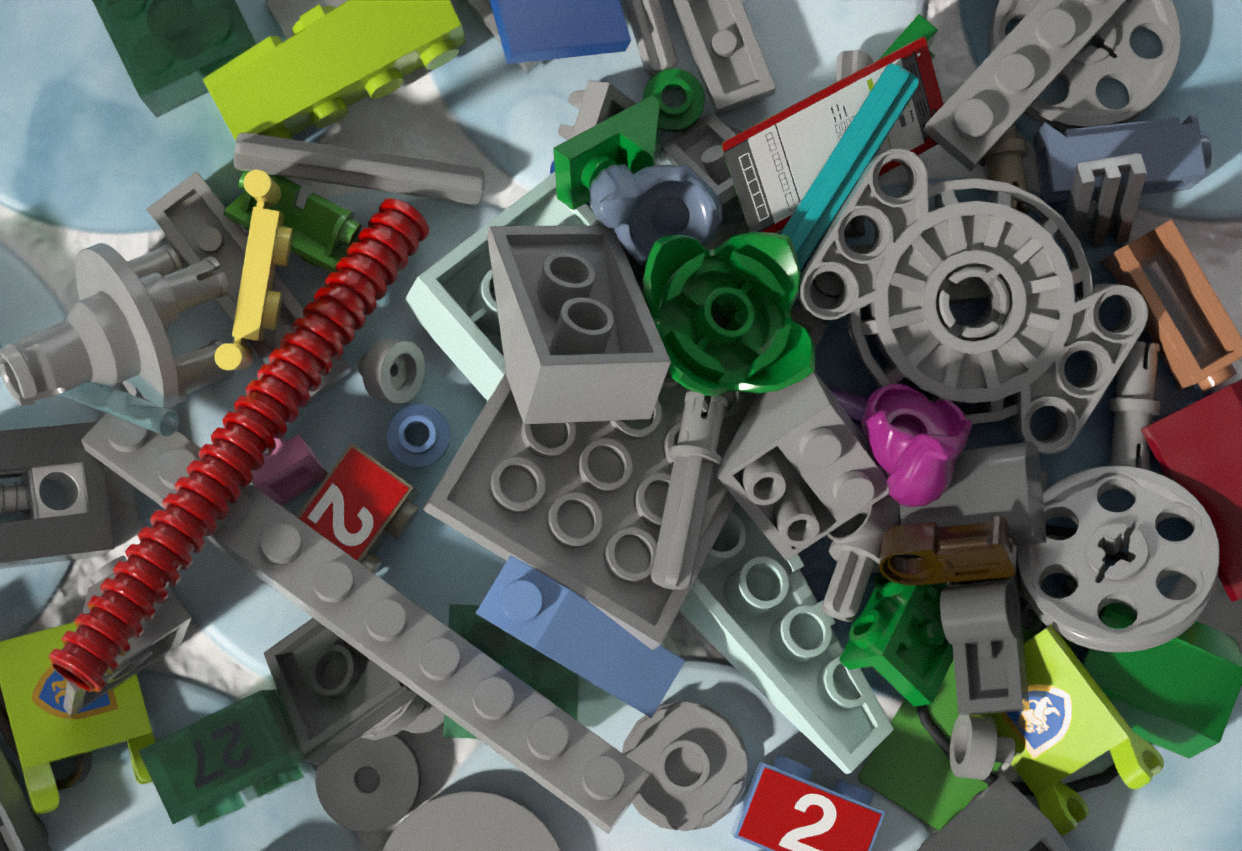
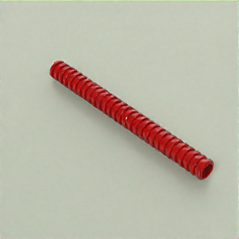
M393 198L385 199L378 207L379 213H375L369 219L368 228L361 230L357 236V242L352 243L346 250L347 257H342L335 266L336 272H331L325 279V287H320L316 291L314 302H309L302 310L304 318H297L291 325L292 333H286L280 340V347L282 349L276 348L269 355L270 364L262 365L257 371L259 380H252L246 386V394L248 396H240L234 403L236 412L229 411L224 416L222 422L225 428H216L210 435L213 444L203 445L198 452L201 460H193L186 469L189 477H180L174 484L177 493H169L162 501L165 508L164 511L156 510L152 514L150 520L153 526L142 528L138 533L139 545L131 544L126 549L125 553L128 560L126 562H117L113 567L114 579L106 578L101 583L100 588L103 592L101 597L94 595L87 603L90 612L88 614L80 613L74 620L77 626L76 631H67L62 636L61 640L65 646L62 650L55 648L48 656L51 665L65 679L89 692H99L104 688L106 684L102 677L105 673L113 674L118 668L117 661L115 660L118 655L124 657L131 650V646L128 643L129 639H137L144 632L141 625L142 621L149 622L155 617L156 611L153 607L155 603L163 604L167 600L169 595L166 588L168 586H177L181 580L178 571L180 569L187 570L193 564L191 553H199L205 547L203 537H210L217 530L215 520H223L228 515L229 507L227 503H235L241 497L239 487H247L253 480L250 471L261 469L265 463L262 455H269L276 448L274 438L281 439L288 431L286 423L294 422L299 416L297 407H304L310 401V393L308 391L314 392L322 384L320 376H326L333 369L332 361H337L344 353L343 345H349L355 338L354 330H359L366 323L365 315H370L377 307L376 300H381L386 295L387 286L392 285L398 278V271H402L409 262L408 256L414 255L419 249V242L425 240L429 235V226L425 218L412 205Z

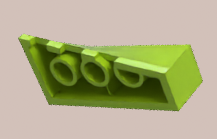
M348 0L337 8L335 6L324 7L318 4L299 17L300 20L292 27L294 35L284 42L279 36H269L202 80L235 141L238 134L243 132L293 140L292 136L313 125L320 129L338 122L348 114V106L369 95L371 99H378L389 95L404 83V76L423 66L427 70H432L445 65L458 55V47L466 44L462 24L450 0Z

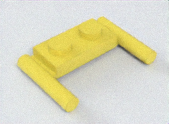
M252 170L244 178V188L247 193L257 200V207H253L232 331V336L235 337L234 344H222L217 348L214 356L216 364L224 370H243L250 367L254 360V354L252 349L246 345L247 339L263 341L265 329L276 330L280 316L282 292L272 291L276 265L287 267L291 251L293 228L283 227L284 215L280 211L269 210L270 206L279 202L281 189L262 170Z

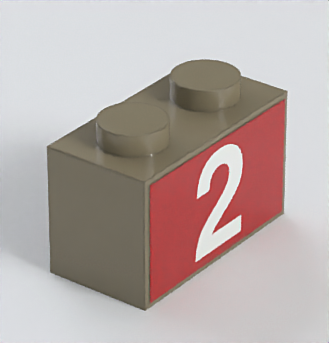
M350 443L297 518L375 574L382 563V560L375 554L390 534L399 539L409 528L420 510L413 503L420 492L356 445Z

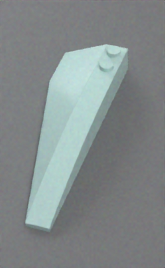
M555 172L419 275L402 303L487 401L506 371L487 239L489 227L589 226L596 219L594 212L587 204L572 210L557 199ZM736 501L679 611L790 722L845 774H849L894 729L860 668L848 670L839 661L844 649L831 625L835 624V621L823 612L822 605L824 601L817 602L800 568L804 567V564L799 555L796 554L786 561Z

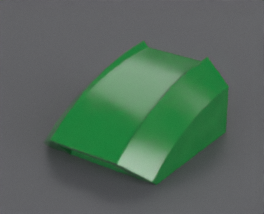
M1121 603L1109 604L1098 613V618L1101 622L1113 629L1127 628L1137 619L1133 609ZM1198 621L1181 635L1159 646L1134 652H1105L1086 647L1081 660L1082 665L1134 733L1151 744L1189 759L1220 743L1242 687V654L1236 639Z

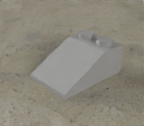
M605 225L490 226L487 239L506 376L523 424L651 419L671 361L614 229L607 228Z

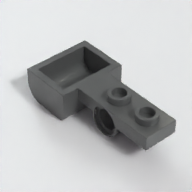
M1032 442L963 451L955 461L949 488L938 500L920 507L900 505L901 525L936 522L938 527L994 522V516H1001L1007 520L1009 537H1014L1017 546L1047 543L1038 446ZM1017 564L1015 574L1011 577L947 583V586H944L941 592L940 612L945 636L948 642L953 645L958 714L975 715L1030 710Z

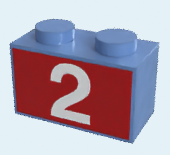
M777 754L773 766L760 760L758 761L731 834L739 840L766 851H871L886 812L870 805L875 793L840 779L837 780L834 790L809 781L814 770L813 768Z

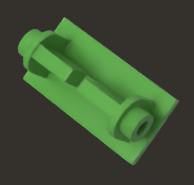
M244 171L238 183V188L244 190V192L224 210L223 216L239 223L249 231L253 207H257V200L247 193L244 188V178L249 173V171ZM269 175L281 189L279 202L270 206L269 210L280 211L284 215L283 227L293 228L291 251L311 265L322 267L330 272H336L335 266L342 257H347L346 250L352 243L357 242V236L360 233L362 224L353 220L354 213L352 211L344 209L315 193H311L307 197L304 209L296 206L302 186L283 176Z

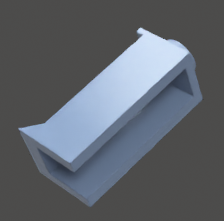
M1197 113L1190 114L1181 124L1179 117L1066 129L1063 134L1044 122L1033 137L1041 200L1047 205L1068 203L1078 163L1141 153L1147 170L1141 193L1143 195L1191 189L1206 176V169L1210 168L1212 160L1210 138L1207 132H1200ZM1103 176L1094 177L1095 185L1091 200H1095L1097 187L1101 185Z

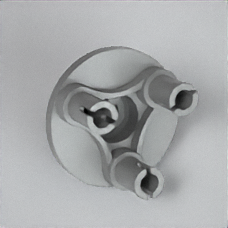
M98 243L82 249L78 253L75 263L76 285L80 301L73 305L64 321L30 334L14 345L9 343L0 349V374L10 395L18 405L26 406L33 405L35 400L56 396L87 382L107 386L117 385L123 395L126 393L159 417L173 411L177 405L184 403L187 394L224 378L233 377L235 370H224L215 362V352L219 346L224 344L222 341L212 340L205 346L173 358L167 338L168 327L171 323L178 320V313L214 298L228 295L229 287L224 271L214 276L212 271L220 268V263L214 257L209 256L201 262L182 268L176 252L169 245H163L155 251L126 261L114 248L105 243Z

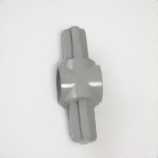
M889 494L827 534L832 540L829 553L837 561L822 605V610L832 618L845 622L853 621L858 612L870 574L880 573L879 563L882 536L890 528L901 525L900 504Z

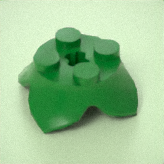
M748 232L733 236L712 250L705 249L695 237L682 234L663 237L655 241L647 258L643 278L644 299L671 361L667 373L676 382L686 389L706 396H720L732 391L767 393L780 391L801 382L815 371L814 343L808 330L794 322L791 318V309L800 292L801 270L790 236L767 232ZM716 312L727 320L723 328L718 326L712 318Z

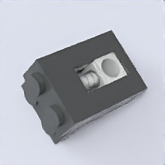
M97 422L0 431V479L21 477L19 486L16 482L14 486L4 487V484H1L0 517L3 513L14 516L16 512L20 511L26 515V520L0 523V569L95 558L114 549L103 463L85 451L81 440ZM42 480H53L64 487L67 493V505L64 510H54L43 503L39 494Z

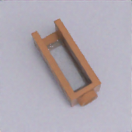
M1172 219L1099 261L1113 274L1119 285L1134 288L1143 296L1148 307V319L1144 329L1153 343L1160 344L1159 354L1176 381L1174 385L1177 390L1198 383L1201 390L1205 392L1237 374L1232 363L1242 358V337Z

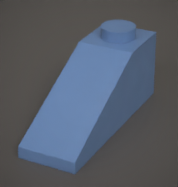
M511 555L476 611L477 615L650 718L653 717L685 662L684 659L661 645L654 650L650 649L591 602Z

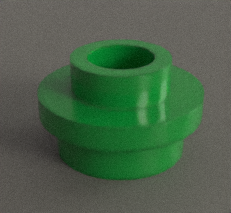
M681 69L660 71L647 82L643 91L642 100L653 96L660 101L661 129L664 131L678 132L686 130L693 126L702 115L705 104L704 90L698 79L687 71ZM671 89L679 90L684 94L686 100L680 107L671 108L662 101L663 94Z

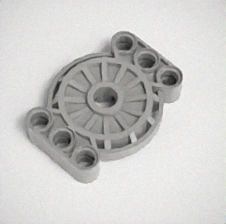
M891 149L880 152L868 164L803 268L800 292L796 298L799 307L807 314L824 320H834L847 315L848 331L859 360L881 388L905 379L910 384L928 391V399L931 402L941 400L966 403L981 402L984 410L963 412L965 417L971 420L972 424L994 422L1008 418L1009 428L1013 437L1020 443L1032 442L1038 446V451L1044 454L1061 452L1073 443L1144 330L1148 319L1147 304L1143 296L1134 288L1109 283L1092 286L1091 271L1080 241L1063 217L1038 196L1009 183L979 178L938 182L928 186L927 169L923 161L914 152L905 149ZM892 160L905 167L909 180L906 190L896 198L886 195L878 183L881 167L886 162ZM976 189L992 193L987 202H958L953 190ZM934 196L935 207L928 209V198ZM1011 199L1026 205L1042 220L1036 222L1030 216L1011 208ZM856 216L867 218L875 229L873 244L862 253L853 252L844 240L845 227ZM1054 235L1063 244L1072 268H1069L1064 253L1053 239ZM829 271L839 278L842 292L839 300L834 305L828 308H819L811 299L810 286L812 280L818 274ZM968 277L976 278L984 285L987 292L988 305L985 313L978 321L972 324H955L956 320L949 309L950 295L946 293V289L951 283L958 284L961 280ZM1115 295L1123 306V317L1115 328L1106 330L1100 323L1098 311L1101 303L1107 297ZM866 306L867 318L861 319L860 308ZM872 334L876 348L888 363L883 370H881L872 357L864 335ZM1082 350L1089 359L1090 369L1083 381L1071 385L1064 375V365L1072 353ZM1008 396V402L1003 404L1004 398ZM1043 406H1050L1056 415L1054 430L1048 436L1036 439L1030 431L1032 414Z

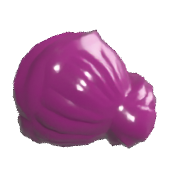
M893 383L876 389L871 394L861 418V425L865 430L870 454L890 474L886 481L889 487L888 494L898 501L900 505L906 507L926 506L938 500L949 488L955 461L963 452L967 438L971 434L972 422L965 417L961 409L948 400L931 402L916 389L907 385Z

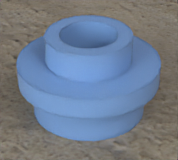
M411 404L401 408L391 418L386 433L387 444L394 457L401 463L416 468L427 467L438 462L448 450L451 438L450 428L445 417L437 409L426 404ZM414 424H424L429 428V439L422 446H412L407 442V431Z

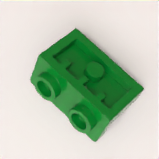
M881 572L878 573L874 581L875 589L862 615L852 624L849 630V640L839 661L848 670L873 666L914 707L933 704L954 659L953 645L948 642L945 636L940 612L941 592L943 587L947 586V583L914 586L902 585L887 579Z

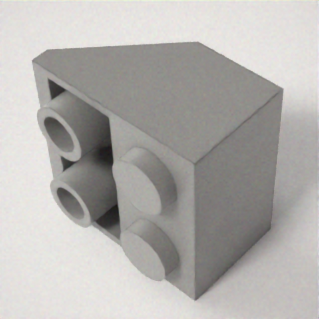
M815 371L801 382L780 391L764 393L755 399L724 454L721 466H718L715 471L718 479L786 561L889 493V487L886 484L888 475L870 454L866 438Z

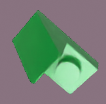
M650 96L554 147L557 199L570 209L575 210L590 201L589 189L592 181L597 178L601 170L607 169L612 164H626L633 174L643 168L660 165L662 154L660 101Z

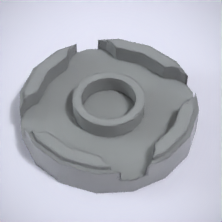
M680 701L658 706L652 718L645 715L635 723L623 743L622 753L650 773L647 783L633 800L632 804L640 815L661 828L689 831L710 827L732 811L744 792L748 762L743 739L729 719L707 705Z

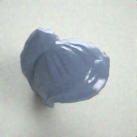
M612 164L607 169L601 170L597 178L592 181L589 189L591 195L590 207L596 219L602 222L605 227L614 229L622 247L635 259L637 264L646 268L647 258L655 241L663 237L682 234L695 237L705 247L715 237L723 219L722 204L715 191L687 164L646 167L634 174L626 164Z

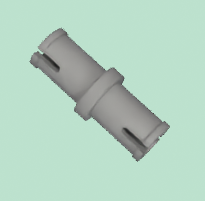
M1136 341L1117 371L1116 397L1109 398L1108 411L1114 413L1111 460L1108 466H1130L1151 471V465H1149L1151 448L1141 429L1153 423V416L1160 415L1161 402L1154 401L1160 344L1148 343V345H1145L1146 342Z

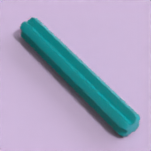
M890 63L885 67L780 233L791 237L801 272L864 170L877 154L919 87L920 81L917 77L899 65Z

